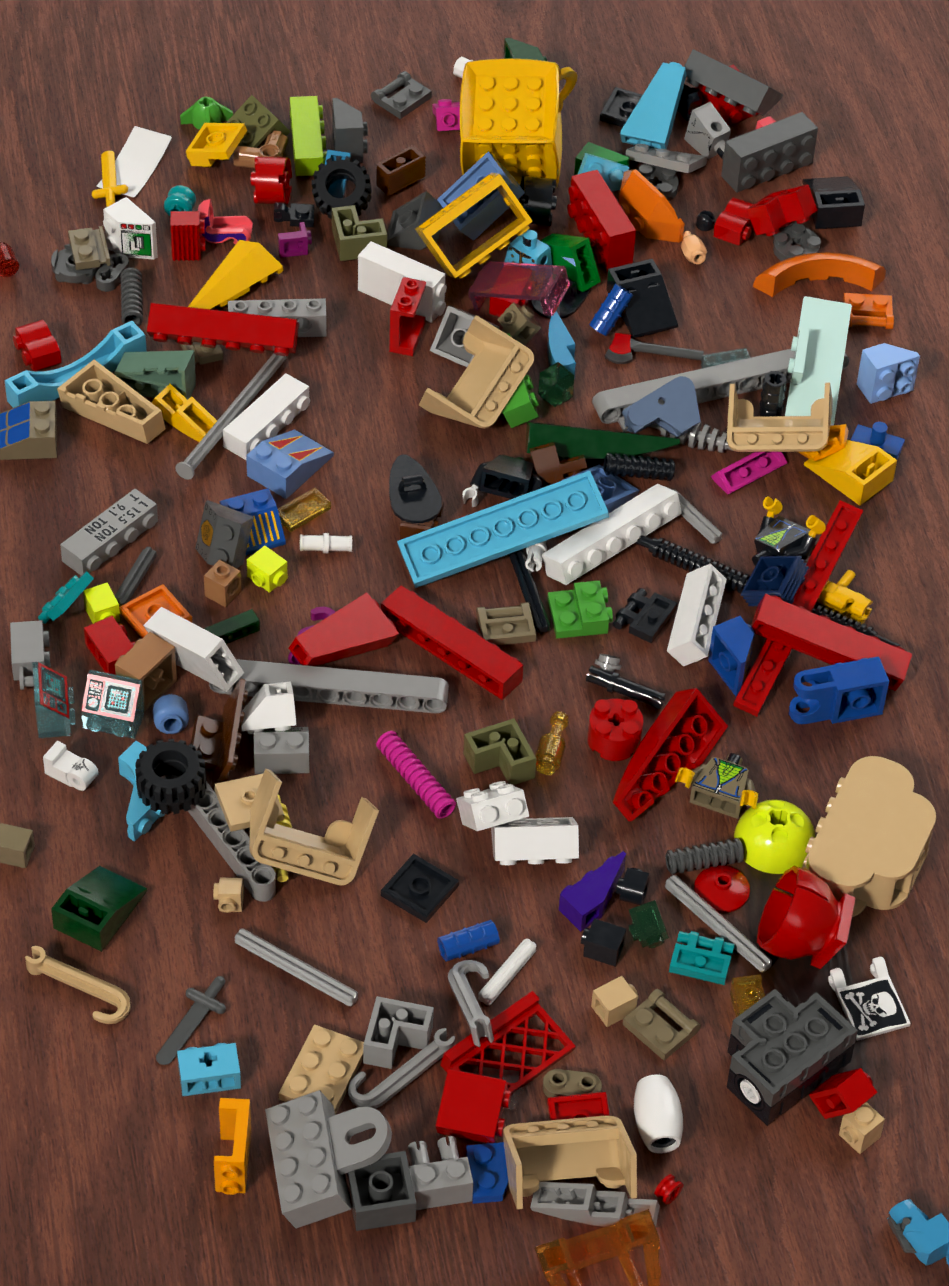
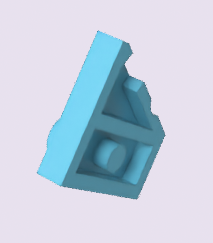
M585 153L578 174L598 170L610 190L616 191L620 190L623 174L629 170V167Z

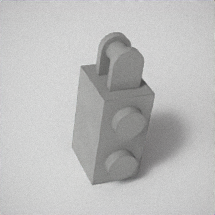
M42 620L10 623L13 679L14 681L19 680L20 690H25V687L35 686V689H39L38 662L51 667L50 651H45V647H50L49 631H43ZM43 671L44 678H46V671Z

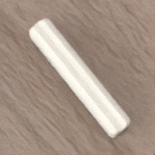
M524 939L479 992L478 999L481 1002L491 1005L536 952L537 945L535 942H532L530 939Z

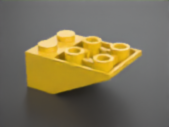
M847 440L845 448L817 461L808 459L804 462V466L859 506L893 481L897 464L895 458L878 446Z

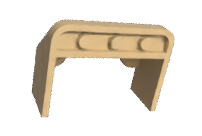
M265 768L250 810L249 850L253 858L262 864L336 885L350 883L356 875L379 810L368 799L361 797L352 823L345 820L334 821L328 827L325 837L276 824L279 808L275 800L282 781L271 770Z
M596 1116L517 1123L504 1128V1149L509 1189L517 1209H523V1197L531 1196L539 1189L540 1181L597 1176L598 1181L604 1184L605 1187L615 1189L625 1185L630 1198H637V1154L621 1119L614 1116Z

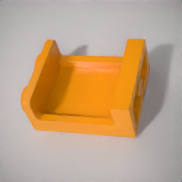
M220 1098L221 1140H234L232 1156H214L215 1191L227 1195L246 1193L251 1141L250 1099Z

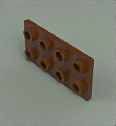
M242 678L238 681L223 708L221 722L198 715L194 722L191 744L196 747V751L200 750L202 753V758L205 760V769L213 771L211 788L214 792L215 784L227 781L229 770L233 771L238 760V755L234 753L241 740V733H238V728L241 727L245 715L241 708L244 706L248 691L244 690L246 680Z

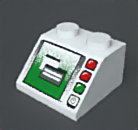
M127 197L103 209L105 239L109 250L124 254L128 258L153 260L158 258L156 222Z

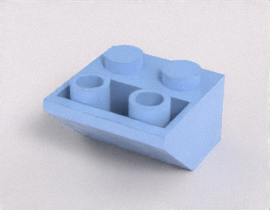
M886 343L863 349L857 386L870 404L913 391L920 355L917 352Z

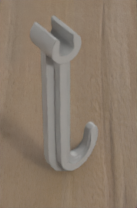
M464 960L456 963L450 969L448 980L470 1027L473 1043L480 1047L479 1039L481 1037H488L489 1042H493V1032L490 1019L483 1014L465 974L478 972L483 979L489 978V972L483 963Z
M439 1029L434 1035V1041L367 1094L357 1092V1088L366 1079L365 1072L358 1073L350 1081L348 1087L349 1099L357 1107L376 1109L382 1106L439 1059L443 1058L444 1052L455 1045V1036H452L447 1041V1029Z

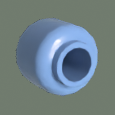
M168 694L160 697L154 703V724L160 732L177 734L188 725V706L182 697Z

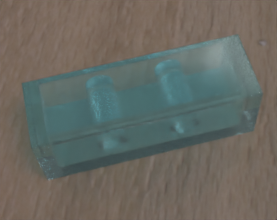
M746 348L702 355L701 367L702 369L747 359L750 356Z

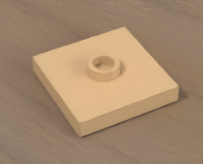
M263 774L215 784V792L230 832L250 828V810ZM277 797L275 800L279 808L277 821L284 820V812Z

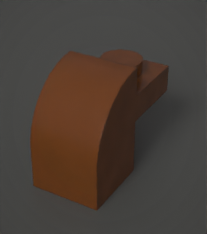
M554 442L529 448L536 472L548 483L560 482L564 479L563 474L568 473V476H573L582 472V469L587 468L584 455L559 461Z

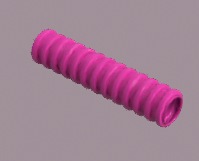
M388 731L382 734L376 743V747L386 756V759L391 762L392 766L395 767L405 781L410 784V787L415 790L421 800L425 801L427 807L437 818L441 819L449 816L456 807L455 800L451 798L449 793H446V790L441 787L436 778L417 759L411 749L402 742V739L395 731Z

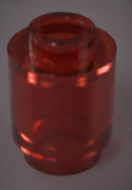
M0 242V276L10 277L19 270V263L12 247L5 242Z

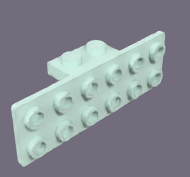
M807 296L803 298L797 337L793 336L791 351H795L794 358L789 359L787 373H791L785 416H811L812 404L816 400L824 398L825 383H830L833 398L830 425H834L852 308L851 304Z

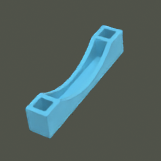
M130 321L111 330L93 350L69 365L50 371L35 372L25 370L5 380L7 402L14 408L30 401L55 400L59 398L57 388L94 359L110 372H114L124 352H146V335L133 321Z

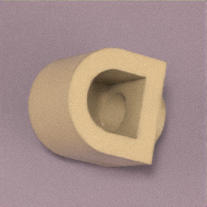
M220 877L219 883H214L213 897L214 900L219 901V911L226 913L242 912L244 899L243 878Z

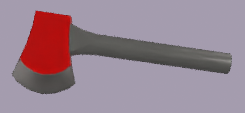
M615 333L605 358L616 364H626L633 360L631 352H645L703 361L704 351L644 343L632 339L629 334Z

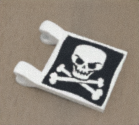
M883 957L872 959L873 964L870 965V971L875 979L846 986L844 974L840 968L830 970L831 975L828 976V982L835 991L847 1020L858 1030L857 1041L909 1027L911 1024L889 977Z

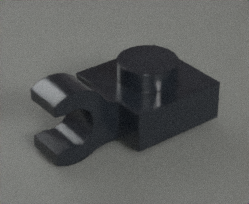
M274 203V221H290V226L299 227V222H304L305 227L313 228L314 204L291 203V208H289L284 203Z

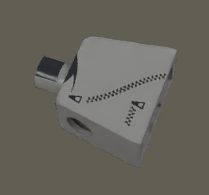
M708 102L692 110L684 139L701 155L708 156L707 159L716 155L723 159L725 141L729 140L731 130L713 104Z

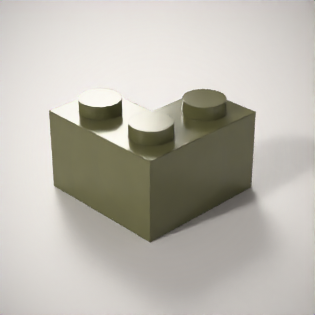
M355 205L332 208V232L340 261L358 259V255L371 241L387 248V232L383 218L359 221Z
M515 718L464 734L463 754L474 774L499 766L508 784L516 785L535 778L536 757Z

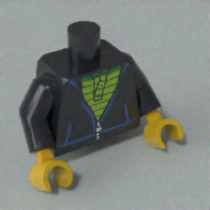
M767 496L763 501V506L768 512L767 516L763 517L760 530L754 540L757 554L752 557L753 564L756 566L761 556H802L801 559L806 560L816 546V535L825 531V523L815 515H811L806 521V526L809 528L807 529L781 516L774 519V515L779 514L783 506L777 498L773 501L772 498Z

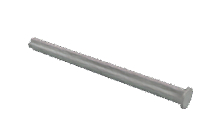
M273 353L184 462H179L176 465L175 469L180 477L187 480L193 478L194 470L223 436V429L244 411L286 360V356H279Z

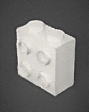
M505 781L492 783L489 785L490 789L480 791L479 788L464 791V796L456 798L462 825L475 831L529 817L523 789L515 787L513 784H506Z

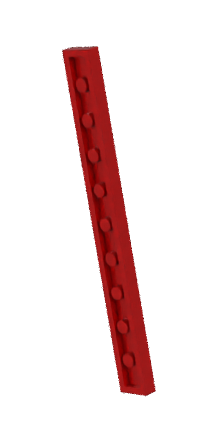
M841 500L839 501L826 525L825 531L822 533L806 566H809V569L804 576L803 584L799 586L794 595L792 605L802 606L809 612L813 611L862 517V509ZM767 639L733 706L758 717L792 648Z

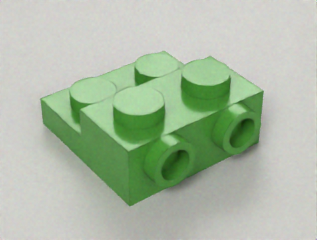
M600 580L574 583L573 590L548 592L547 600L556 639L608 634V625L613 622L612 608L605 605V603H608V592L606 587H601Z

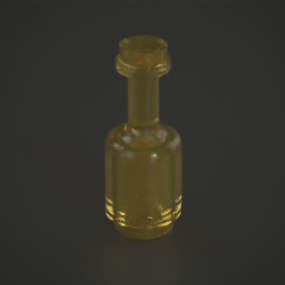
M557 711L553 713L550 718L551 732L544 734L539 740L535 757L536 770L541 774L551 775L560 768L566 748V743L561 737L562 729H565L569 723L568 715L564 712Z

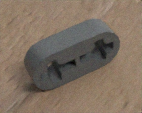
M121 253L110 255L111 265L107 266V263L99 268L95 275L96 287L99 290L105 292L112 291L120 284L121 272L129 268V260L126 255Z

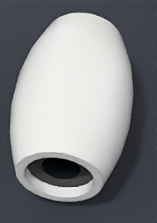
M646 1076L638 1081L635 1090L634 1115L636 1126L643 1142L651 1152H671L679 1147L682 1138L683 1113L681 1103L675 1088L666 1076Z

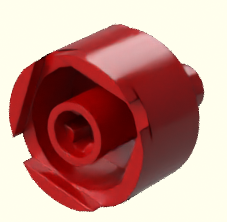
M256 156L254 163L256 172H251V186H255L254 203L288 204L292 194V186H289L290 178H292L291 160L287 157Z
M601 699L595 703L589 716L587 737L588 745L592 751H597L600 753L601 758L609 761H622L631 757V754L636 751L641 743L643 731V715L637 703L633 700Z

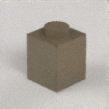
M0 823V863L26 868L35 847L33 830Z

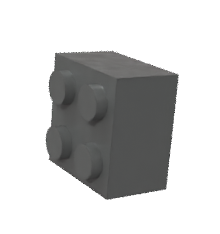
M406 1151L384 1154L375 1163L346 1173L356 1231L416 1222V1199Z

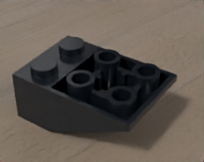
M848 176L802 180L803 185H809L818 210L812 214L815 229L862 226L865 208L861 190Z
M653 259L608 269L607 292L610 293L614 285L618 284L633 294L628 307L621 314L633 338L678 327L662 274Z

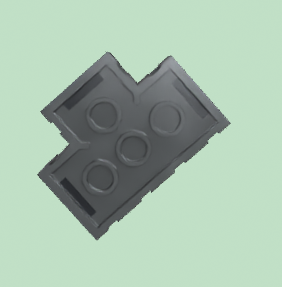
M774 989L732 1022L728 1053L732 1058L727 1088L768 1126L775 1121L776 1117L792 1108L798 1100L805 1098L814 1091L820 1083H824L836 1074L841 1067L844 1068L851 1062L858 1030L817 992L810 996L809 1000L805 1003L802 1002L795 1008Z

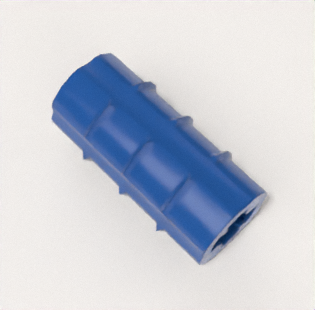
M615 284L605 301L601 303V307L595 313L589 325L599 333L607 336L611 329L615 327L614 324L621 317L624 309L628 307L633 294L622 286Z
M488 920L438 937L437 943L442 958L447 962L456 958L460 959L468 954H474V952L482 949L486 950L488 947L499 944L500 939L494 922Z

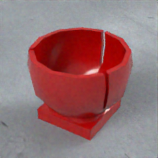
M793 866L784 872L775 885L777 888L790 892L793 896L773 888L759 922L757 943L770 954L790 960L812 955L811 965L821 969L847 944L856 898L845 893L839 900H836L828 884L808 869Z

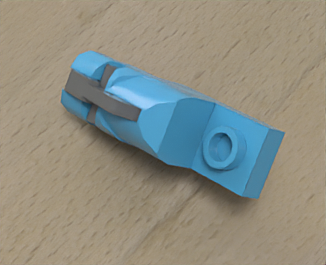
M910 1199L904 1200L891 1208L889 1211L890 1215L887 1218L888 1224L905 1253H914L926 1266L946 1257L949 1266V1222L943 1214L940 1213L929 1219Z

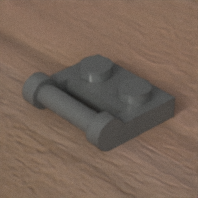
M406 71L401 72L397 79L382 89H376L371 93V98L377 105L399 119H402L432 97V91L412 79ZM401 86L405 87L392 97H386L398 88H400Z

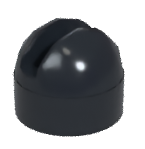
M707 210L700 212L696 219L697 228L702 231L712 230L715 225L714 214Z

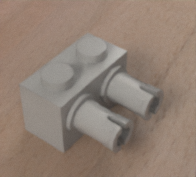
M448 1136V1145L446 1137L438 1140L437 1145L442 1161L430 1163L427 1143L425 1141H419V1150L417 1149L416 1142L408 1145L412 1162L409 1170L416 1199V1210L472 1201L473 1179L468 1157L459 1158L455 1137Z

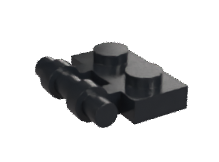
M639 588L636 593H632L629 596L627 605L617 612L613 626L620 630L624 625L630 624V634L652 643L677 610V602L655 592L649 599L646 597V590ZM638 609H642V610L639 612V614L635 613L634 611H635V610H638Z

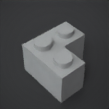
M377 996L363 1044V1064L392 1069L398 1045L424 1049L429 1044L433 1028L434 1007Z

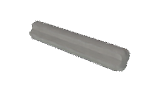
M673 489L678 493L681 515L710 543L716 544L720 542L722 532L677 490Z

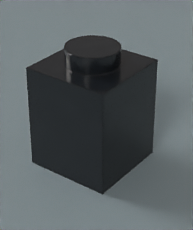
M594 918L590 929L585 928L581 937V944L584 945L583 956L616 967L625 945L626 928Z

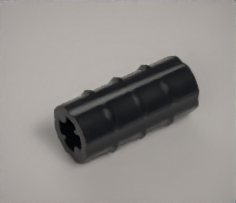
M770 371L765 374L759 403L760 416H781L787 389V379L779 371Z

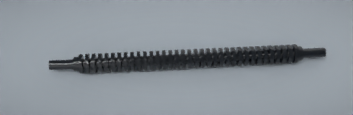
M642 535L635 542L640 546L648 548L653 557H658L667 563L670 562L672 565H677V567L683 568L686 571L689 569V572L712 564L727 579L725 587L731 588V590L737 591L740 594L750 578L748 574H744L741 571L738 572L734 568L731 570V567H725V564H719L718 561L713 562L711 558L707 559L706 556H701L699 553L695 554L694 551H689L687 548L683 549L682 546H677V544L671 543L668 540L665 541L663 538L650 539ZM816 603L812 613L819 616H827L832 621L841 625L851 626L856 631L868 636H875L880 641L892 646L901 647L900 644L879 636L878 632L874 631V627L869 626L867 628L866 624L863 623L861 625V622H855V619H849L845 615L842 618V614L837 613L836 615V611L832 610L830 612L829 608L824 609L822 605L818 606Z

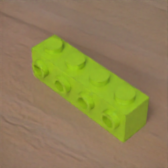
M317 96L290 97V121L296 176H313L315 170L319 171L318 166L321 163L325 165L327 151L323 150H326V136H321V134H325L324 120H320L323 119V106L318 105Z

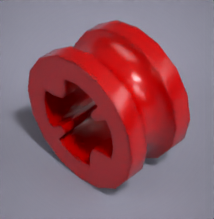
M669 1174L658 1184L654 1194L657 1197H663V1202L667 1205L677 1198L684 1184L681 1181L676 1182L675 1176Z

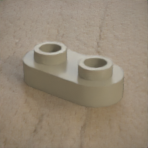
M553 1069L547 1072L543 1078V1092L548 1098L601 1092L602 1088L601 1080L595 1074L588 1072ZM559 1080L562 1081V1083H555L554 1081ZM583 1084H590L592 1086L585 1087Z

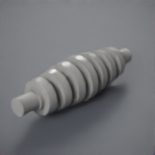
M701 422L695 428L679 437L680 444L685 445L689 438L688 447L694 448L696 442L699 441L698 449L704 450L707 443L708 451H714L716 446H718L719 453H724L727 449L731 450L727 443L726 432H723L720 437V430L714 428L712 434H710L711 426L707 424L704 425L701 431ZM656 423L650 425L652 428L659 429L662 436L667 437L669 432Z

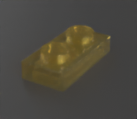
M315 487L278 508L281 524L289 532H292L330 510L331 502Z

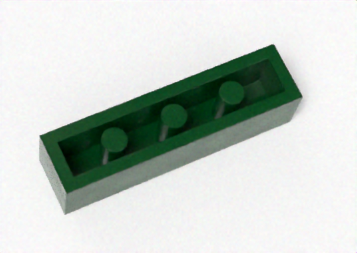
M253 609L204 629L222 638L228 644L260 631V620Z

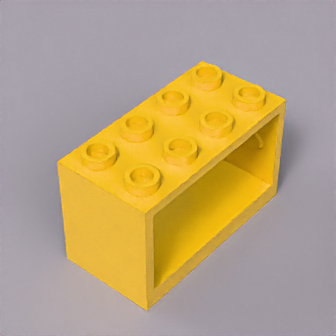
M490 173L415 228V230L447 276L459 277L461 279L472 271L470 267L478 262L480 265L491 257L489 253L496 248L501 250L510 243L509 239L515 234L520 236L530 228L528 225L533 221L502 176L498 173ZM497 188L503 197V201L511 208L517 219L452 266L432 238V235Z

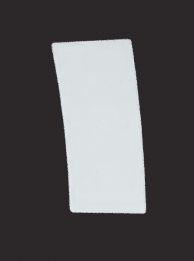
M134 126L124 147L115 160L116 184L128 186V192L123 195L135 197L161 160L172 138L171 136ZM102 180L98 183L97 187L103 188Z

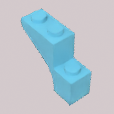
M135 741L118 757L120 775L129 780L134 786L126 815V822L128 824L127 834L134 842L142 834H146L159 817L166 815L162 814L161 810L156 812L151 810L150 805L145 806L142 803V798L138 796L135 764L136 760L139 759V754L142 751H147L146 746L138 741Z

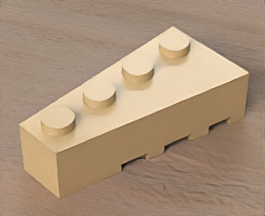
M95 359L57 388L63 408L146 444L166 429L162 411Z

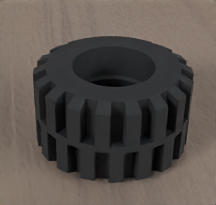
M336 156L335 161H332L331 158L327 159V164L321 163L318 166L319 171L315 170L313 174L314 180H312L311 185L316 206L320 208L322 214L327 213L328 218L332 219V208L355 205L357 214L360 216L361 210H366L368 207L367 202L371 201L372 187L366 168L364 166L361 167L360 162L357 160L352 162L351 157L347 156L345 160H342L341 156ZM339 179L350 180L356 186L354 192L346 198H335L328 193V189L334 181Z
M168 739V742H163V740L156 741L157 745L150 744L147 746V751H142L139 754V759L136 760L135 773L138 796L142 798V803L145 806L150 805L151 810L155 812L157 810H161L162 814H168V812L179 814V810L186 812L191 809V805L196 806L200 802L199 798H203L205 795V760L202 758L200 750L196 751V747L192 744L186 745V741L180 740L175 742L174 739ZM168 774L180 775V777L174 779L161 778Z

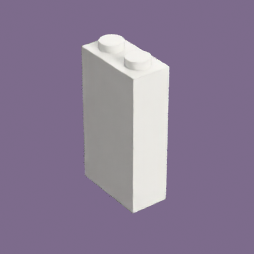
M372 241L358 255V291L392 305L403 277L422 280L426 282V288L415 315L425 316L426 321L432 323L438 315L441 316L446 308L444 299L447 289L445 273Z
M160 607L143 625L148 633L152 632L175 646L176 665L226 692L244 674V671L222 638L163 607Z

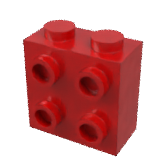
M448 1069L435 1125L437 1133L484 1143H496L497 1136L502 1137L506 1120L501 1118L503 1108H509L512 1091L507 1090V1081Z

